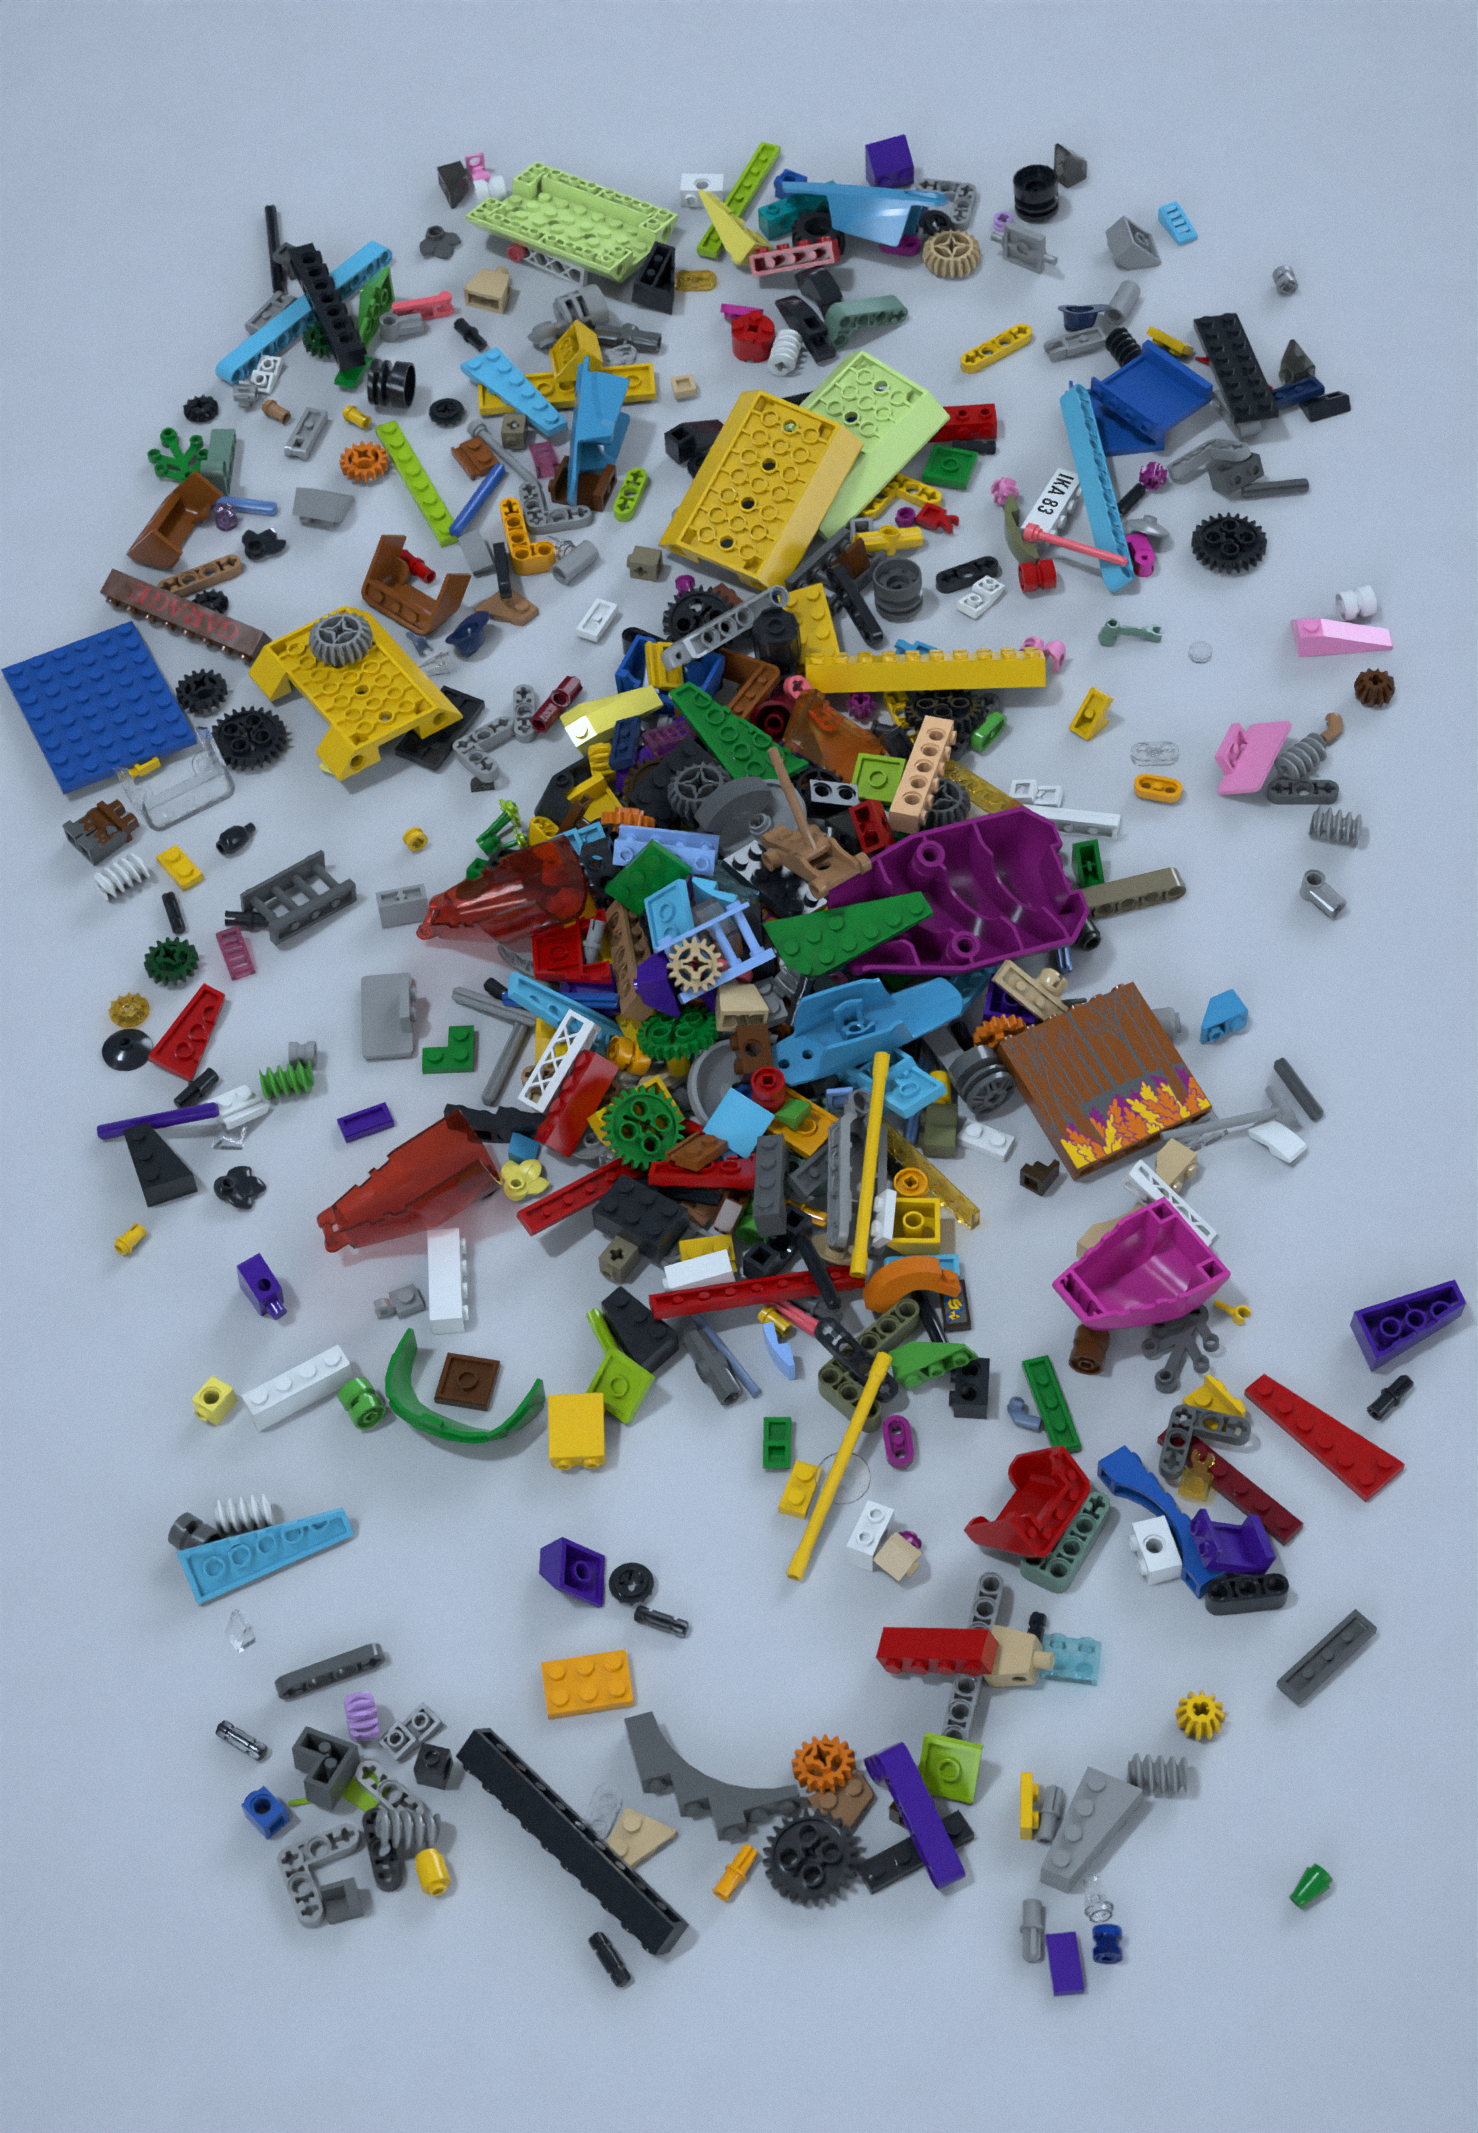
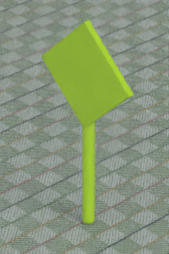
M364 1772L365 1780L371 1778L378 1787L380 1782L376 1780L375 1774L373 1772ZM356 1776L341 1796L364 1812L379 1805L376 1800L359 1786ZM392 1787L386 1788L383 1791V1798L388 1794ZM306 1798L290 1800L288 1805L295 1806L311 1802H308Z

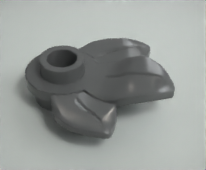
M435 225L427 229L425 239L420 242L419 248L423 256L434 253L436 257L446 259L452 254V246L461 243V240L456 233L445 232L441 226Z

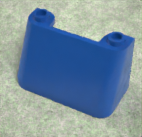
M636 635L615 673L618 694L649 686L644 644L648 641L657 643L655 639ZM709 652L703 656L702 662L692 660L688 664L682 665L684 684L691 682L709 694L714 701L725 667L724 655ZM654 688L664 706L651 713V715L659 716V714H665L676 720L675 707L669 699L670 691Z

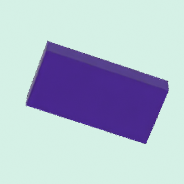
M386 1102L337 1119L338 1126L346 1143L395 1126Z
M1076 1931L1045 1934L1053 1996L1083 1994L1084 1984Z

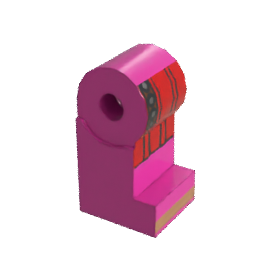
M1139 532L1125 535L1129 554L1134 563V573L1139 577L1152 575L1155 556L1146 534Z

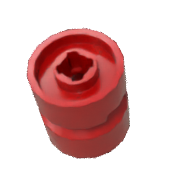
M1052 558L1038 560L1036 565L1033 562L1018 564L1019 583L1023 593L1036 591L1038 587L1042 590L1056 588V570Z
M770 1066L761 1067L756 1070L751 1077L752 1101L772 1114H776L786 1103L784 1074L779 1069Z

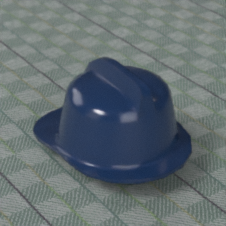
M1107 304L1061 305L1058 307V310L1063 312L1064 328L1067 331H1079L1093 327L1098 313L1109 310L1111 306Z
M479 611L465 618L453 633L446 638L445 642L453 644L462 657L469 658L484 644L483 627L490 618L488 611Z

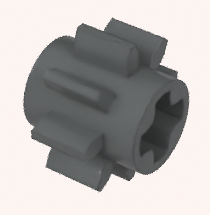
M783 968L771 981L775 985L773 992L780 999L785 995L790 999L791 995L795 994L800 973L794 968L790 972Z

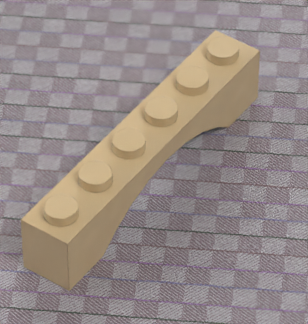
M1171 1138L1156 1154L1155 1173L1178 1194L1184 1181L1187 1178L1191 1179L1197 1172L1198 1154ZM1139 1203L1120 1217L1107 1222L1093 1224L1077 1241L1076 1257L1081 1259L1084 1253L1090 1247L1093 1248L1103 1235L1114 1229L1122 1218L1144 1206Z

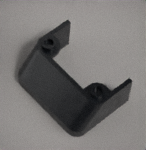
M587 756L556 773L551 778L534 810L535 817H546L560 828L572 807V803L566 798L565 794L592 777L590 762ZM597 818L591 821V823L594 824L600 821L601 824V818ZM601 824L605 835L610 836L612 841L619 837V834L612 832L613 827Z

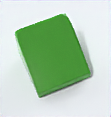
M791 1098L775 1114V1118L796 1130L810 1116L811 1103Z

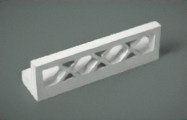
M528 248L531 255L525 254L523 260L582 288L587 284L588 271L584 268L543 254L548 262L546 264L539 257V252ZM555 261L560 262L565 271L559 270ZM572 269L580 271V279L575 276Z
M1023 804L1029 810L1053 821L1061 836L1117 842L1120 814Z
M569 1009L517 1099L548 1116L550 1106L563 1089L564 1080L573 1071L577 1057L583 1053L584 1049L590 1050L602 1028ZM572 1018L584 1023L578 1033L569 1035L568 1025ZM567 1041V1053L556 1057L555 1048L557 1044ZM554 1064L555 1073L553 1077L543 1080L542 1070L544 1066ZM540 1086L542 1096L536 1104L526 1097L532 1088Z
M1141 1159L1119 1181L1144 1207L1164 1197L1159 1191L1161 1190L1166 1195V1199L1207 1246L1212 1243L1211 1240L1217 1235V1232Z

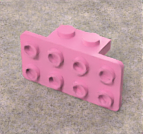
M1290 721L1252 724L1248 727L1246 733L1240 723H1232L1214 757L1224 773L1217 788L1220 795L1254 793L1261 789L1292 727Z

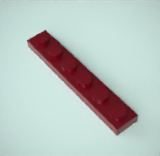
M1179 1423V1428L1184 1429V1426ZM1167 1429L1157 1438V1443L1162 1447ZM1192 1436L1185 1466L1246 1516L1249 1514L1259 1515L1265 1531L1283 1546L1303 1528V1522L1197 1436ZM1180 1437L1170 1439V1443L1175 1447H1182L1185 1444V1441Z

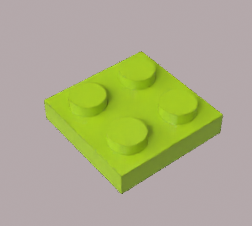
M858 753L851 784H855L858 787L859 802L873 799L881 801L882 805L891 806L907 765L906 759Z
M616 1347L609 1348L586 1393H603L605 1409L623 1423L629 1424L635 1417L655 1376Z
M926 1732L923 1739L918 1771L928 1793L972 1804L975 1797L984 1745Z

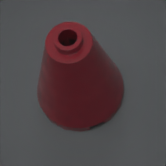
M787 695L764 701L755 708L751 716V724L772 737V741L778 745H786L795 737L798 731L797 707Z

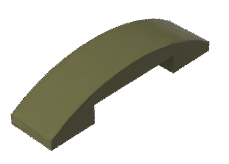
M1010 494L1006 499L1004 532L1008 547L1019 563L1033 562L1036 565L1037 561L1040 560L1034 543H1024L1017 528L1019 526V508L1013 494Z

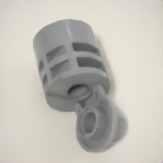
M592 284L556 297L555 303H553V310L557 322L551 323V321H546L532 328L533 332L527 338L531 342L539 344L543 350L554 346L558 341L557 337L563 335L576 319L590 330L594 329L596 324H608L609 311L600 288L596 284Z

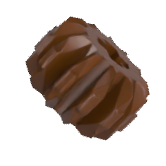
M1368 668L1366 672H1360L1354 682L1356 699H1360L1361 705L1368 703L1370 708L1373 705L1381 708L1383 703L1389 704L1391 697L1395 693L1394 677L1389 676L1388 671L1380 672L1379 668L1376 671Z

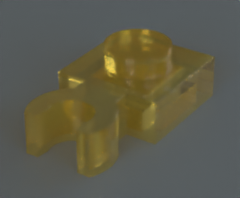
M1194 1449L1191 1454L1193 1468H1184L1178 1494L1207 1502L1214 1477L1213 1474L1207 1473V1469L1213 1465L1215 1456L1212 1453H1208L1207 1459L1204 1462H1200L1199 1456L1201 1451Z

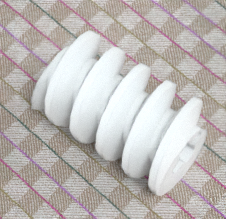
M781 329L776 332L768 360V369L774 375L784 376L795 369L803 342L798 332L791 329Z
M133 853L127 854L126 859L120 858L118 864H110V869L103 868L102 874L97 872L93 875L95 886L106 901H108L107 894L114 898L117 897L115 889H119L124 893L125 883L132 888V879L141 883V874L146 878L150 877L149 871L142 859Z
M265 1493L261 1494L260 1502L256 1501L254 1495H250L249 1503H245L243 1496H239L238 1505L234 1504L231 1497L228 1498L227 1506H223L221 1500L217 1499L215 1522L218 1531L221 1530L222 1526L224 1532L229 1534L233 1525L237 1532H241L243 1524H245L248 1531H252L255 1522L259 1529L264 1528L266 1521L269 1527L275 1525L272 1500L268 1501Z

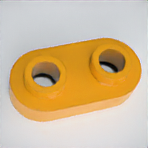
M1141 774L1134 780V792L1141 798L1174 803L1182 797L1183 787L1176 779L1153 774Z

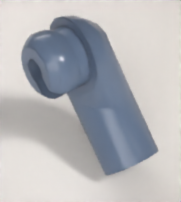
M1012 1397L1007 1405V1412L1014 1424L1039 1431L1042 1418L1027 1414L1023 1406L1024 1400L1021 1397Z

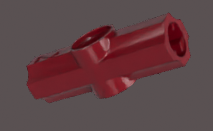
M566 676L560 685L551 692L547 700L530 719L532 728L535 731L546 733L557 719L563 715L567 707L583 689L578 678Z

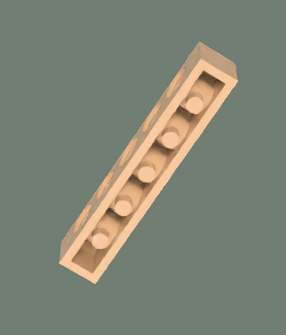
M925 715L889 810L891 830L914 834L919 832L921 825L925 826L927 820L926 810L931 809L933 804L932 794L937 793L939 787L938 778L944 775V761H949L951 754L950 745H955L957 731H953L954 720Z

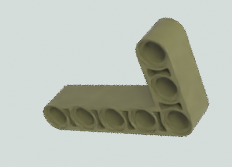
M908 1298L898 1301L855 1339L864 1348H873L867 1351L874 1359L877 1352L888 1354L889 1351L894 1350L919 1327L918 1303ZM849 1344L840 1351L842 1355L847 1357L852 1356L854 1353L852 1346ZM833 1357L818 1372L819 1394L851 1421L864 1389L856 1383L857 1380ZM867 1363L859 1365V1371L862 1375H865L871 1369V1366ZM851 1397V1398H854V1399H853V1400H846L845 1398ZM874 1399L869 1414L874 1416L867 1417L862 1429L865 1433H874L881 1427V1405L876 1399Z

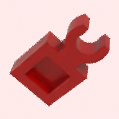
M927 502L916 516V523L935 531L941 527L946 533L952 534L953 525H959V517L947 515L946 509Z

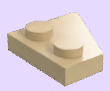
M626 1807L607 1844L633 1869L641 1860L653 1855L656 1852V1848L667 1840L672 1841L675 1839L677 1830Z

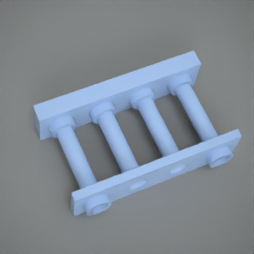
M620 824L619 838L615 839L612 865L626 866L651 839H654L691 866V874L713 876L714 865L718 858L720 835Z
M740 900L726 906L727 912L674 939L671 935L657 941L659 946L653 949L655 954L664 950L667 957L669 953L676 954L673 949L674 944L686 938L690 944L693 937H696L697 943H700L696 933L710 927L728 962L726 964L728 970L722 972L720 978L713 977L716 985L712 987L707 984V992L776 957L772 948L764 950L763 946H759L742 910L750 905L748 901L741 904ZM732 915L751 951L749 953L751 958L744 962L740 958L737 959L719 923ZM700 950V954L705 959H709L707 954ZM711 971L704 972V979L709 977ZM679 972L684 979L689 981V977L684 972ZM682 985L680 988L682 993L677 995V998L682 1005L704 994L701 988H698L697 994L693 995L692 988H688L684 993Z

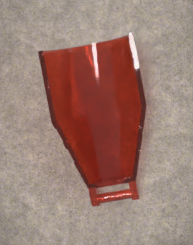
M564 834L502 857L500 859L501 864L490 870L488 867L482 869V875L471 881L467 878L445 892L433 896L429 902V911L423 924L419 925L416 935L422 940L438 936L441 939L452 941L511 944L577 921L585 910L588 896L586 874L579 864V855Z
M458 1108L392 1150L387 1155L389 1160L378 1170L373 1167L368 1172L370 1177L360 1186L355 1184L332 1206L318 1214L316 1221L323 1231L325 1237L324 1246L328 1252L335 1253L348 1244L353 1249L435 1229L501 1187L503 1182L485 1146ZM337 1223L338 1230L334 1232L332 1226Z

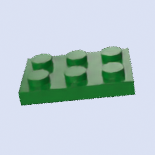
M651 839L606 885L605 892L640 917L643 910L646 909L645 898L677 879L685 880L691 874L692 867L654 839Z

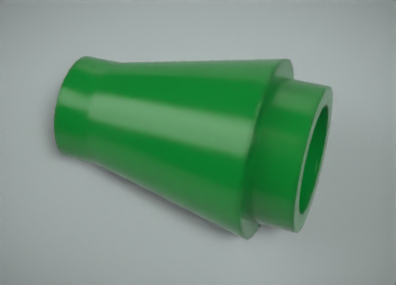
M1314 1863L1311 1868H1306L1289 1899L1298 1908L1303 1909L1307 1904L1327 1891L1333 1879L1321 1866Z

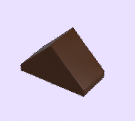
M860 537L845 549L829 567L841 564L850 578L855 580L871 567L864 540Z

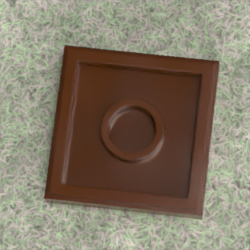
M448 1352L434 1396L435 1403L488 1412L501 1367L500 1361Z

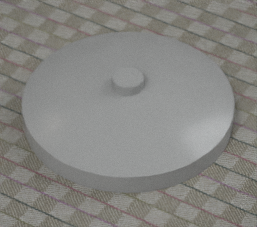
M763 780L771 790L763 811L740 813L726 824L721 833L718 848L719 854L724 859L754 840L762 845L760 836L780 824L784 825L787 829L800 831L784 791L781 790L782 786L779 780ZM794 788V791L803 810L805 818L807 819V810L805 802L798 793V791Z
M730 1039L719 1041L709 1046V1050H703L694 1060L689 1071L687 1082L689 1102L695 1116L704 1127L730 1087L736 1089L742 1085L740 1084L739 1075L734 1073L733 1063L736 1055L735 1051L730 1049ZM752 1051L746 1052L748 1056H756V1054Z

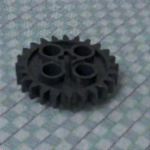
M1230 512L1227 513L1226 517L1218 513V518L1216 519L1210 515L1209 522L1203 519L1201 525H1196V531H1193L1191 541L1192 553L1196 554L1197 561L1202 560V566L1210 564V570L1217 567L1219 568V573L1227 569L1228 574H1231L1232 570L1235 569L1239 574L1241 568L1249 571L1250 565L1256 567L1257 561H1262L1267 547L1266 532H1262V526H1256L1255 520L1248 522V516H1245L1243 519L1239 518V513L1235 517H1231Z
M700 585L699 591H695L693 586H690V593L688 594L682 589L681 598L674 595L675 604L667 603L671 611H664V616L669 618L662 620L663 625L667 626L663 629L664 635H669L666 640L675 643L698 629L696 621L701 622L704 617V623L706 624L710 622L713 616H720L733 608L734 604H727L729 601L728 596L720 598L721 590L713 594L712 586L708 588L707 592L703 590L702 585ZM694 604H700L703 606L702 609L698 612H694L691 610V607ZM712 606V609L706 614L707 608ZM722 622L721 629L728 633L729 626ZM682 623L690 625L687 631L678 629ZM704 633V635H708V636L710 637V640L708 641V643H711V641H712L711 635L708 634V633ZM733 639L727 641L726 643L733 644ZM724 643L716 649L712 650L711 652H716L719 654V649H721L722 647L727 648V646Z
M964 689L924 690L923 694L916 692V697L910 696V701H906V706H904L905 721L909 723V727H915V731H920L925 715L954 720L953 731L961 734L963 729L971 730V725L977 726V721H981L982 716L981 700L978 699L977 695H972V691L964 693Z
M244 706L241 708V712L232 709L233 715L230 716L224 713L225 720L217 719L218 726L212 725L213 732L209 733V745L212 755L216 756L217 762L223 761L224 767L231 764L232 770L241 766V770L244 771L246 766H250V769L254 771L255 765L263 768V762L265 761L272 764L271 757L279 758L278 751H284L283 745L287 744V734L283 721L279 720L278 715L273 716L272 710L264 713L263 707L259 708L258 711H255L254 706H251L249 711H246ZM241 725L244 726V728H245V730H246V733H247V736H248V739H247L246 735L243 734V730H242ZM249 741L253 744L255 752L250 748Z
M807 1808L804 1809L803 1817L800 1818L794 1811L792 1812L793 1821L789 1822L786 1818H782L784 1825L782 1829L773 1826L776 1837H766L768 1843L772 1846L763 1848L764 1854L769 1856L762 1860L764 1867L769 1868L765 1871L767 1879L774 1878L770 1884L773 1889L780 1887L779 1894L782 1898L790 1893L789 1900L792 1904L798 1897L803 1907L806 1906L808 1899H812L815 1907H817L819 1898L822 1897L829 1904V1894L833 1893L840 1898L841 1895L838 1888L841 1886L849 1889L846 1878H856L855 1872L851 1869L859 1867L858 1860L853 1858L860 1855L859 1849L852 1847L857 1843L855 1836H849L851 1834L849 1826L842 1828V1818L839 1817L832 1822L833 1816L830 1811L824 1818L821 1816L820 1809L818 1808L814 1816H810ZM806 1833H816V1837L812 1841L805 1842L802 1840ZM825 1837H828V1838H829L828 1840H826V1841H824V1842L822 1843V1840H823ZM828 1851H839V1855L835 1859L828 1860L825 1858ZM807 1855H810V1856H812V1857H813L814 1855H816V1857H817L815 1860H813V1859H811V1858H809L808 1860H806V1856H807ZM787 1856H797L795 1863L791 1865L783 1864ZM800 1872V1875L797 1878L793 1877L795 1874ZM809 1874H820L818 1881L814 1883L806 1882Z

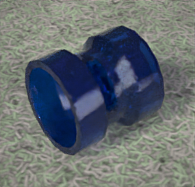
M1114 1924L1094 1926L1092 1928V1939L1096 1944L1092 1950L1093 1960L1100 1964H1116L1123 1960V1949L1120 1947L1119 1942L1122 1940V1928Z

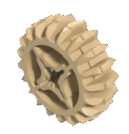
M951 228L949 231L942 230L940 234L934 232L933 236L928 237L922 251V258H924L925 267L929 268V272H935L936 276L943 275V278L951 276L952 279L954 276L961 278L962 274L969 275L970 271H975L981 256L978 240L974 239V235H968L967 231L961 233L960 229L952 231Z

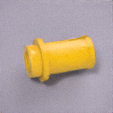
M347 405L342 412L345 421H351L363 430L368 428L371 423V417L357 410L355 405Z
M134 1223L121 1237L115 1238L113 1246L121 1255L130 1254L132 1248L147 1235V1232L142 1225Z
M766 1305L757 1316L760 1324L773 1322L775 1332L784 1338L791 1331L790 1328L793 1327V1324L776 1313V1309L773 1306L769 1307Z

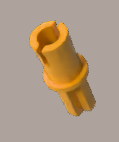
M784 1197L786 1208L792 1204L812 1216V1225L820 1228L827 1226V1213L809 1207L808 1203L800 1204Z
M743 1845L732 1863L725 1866V1873L712 1890L716 1897L728 1902L739 1883L745 1881L746 1872L758 1856V1851L751 1845Z

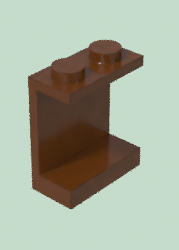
M564 455L561 464L557 465L554 479L549 481L548 492L551 493L552 503L571 506L567 501L569 456ZM607 464L602 475L588 472L579 474L577 505H585L592 511L603 513L617 483L616 465Z

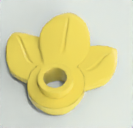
M528 1159L518 1165L516 1162L509 1160L503 1165L501 1169V1178L504 1181L503 1190L510 1200L520 1201L527 1194L537 1195L548 1188L550 1182L540 1177L542 1170L541 1162L537 1159Z

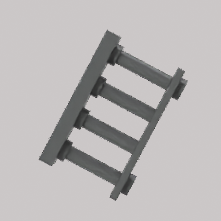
M842 527L785 579V589L791 592L805 588L817 579L832 587L824 571L851 545L850 530ZM882 549L874 557L867 554L871 567L855 580L851 578L859 592L873 580L874 569L881 562L886 561V550ZM836 593L831 597L826 595L831 617L839 614L844 606Z
M320 850L241 893L242 912H247L248 909L255 908L269 922L270 941L276 946L357 901L356 884L350 878L342 883H338L325 870L324 852ZM317 875L330 890L318 895L305 880ZM297 886L310 901L298 906L285 891ZM276 897L290 912L277 917L264 903Z

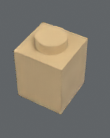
M895 1532L879 1550L873 1561L897 1581H900L905 1575L910 1578L921 1565L917 1560L923 1553Z

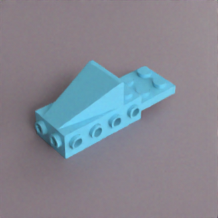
M898 1048L886 1052L890 1054L882 1116L890 1111H894L904 1119H907L947 1093L945 1084L918 1068L910 1055ZM874 1058L836 1073L839 1082L845 1087H853V1091L864 1089L871 1094Z

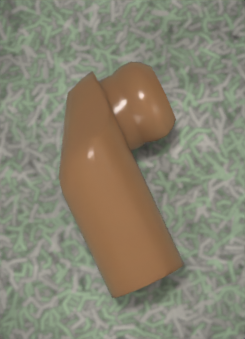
M1336 712L1329 713L1325 717V721H1328L1326 723L1328 729L1320 735L1326 745L1342 733V718Z

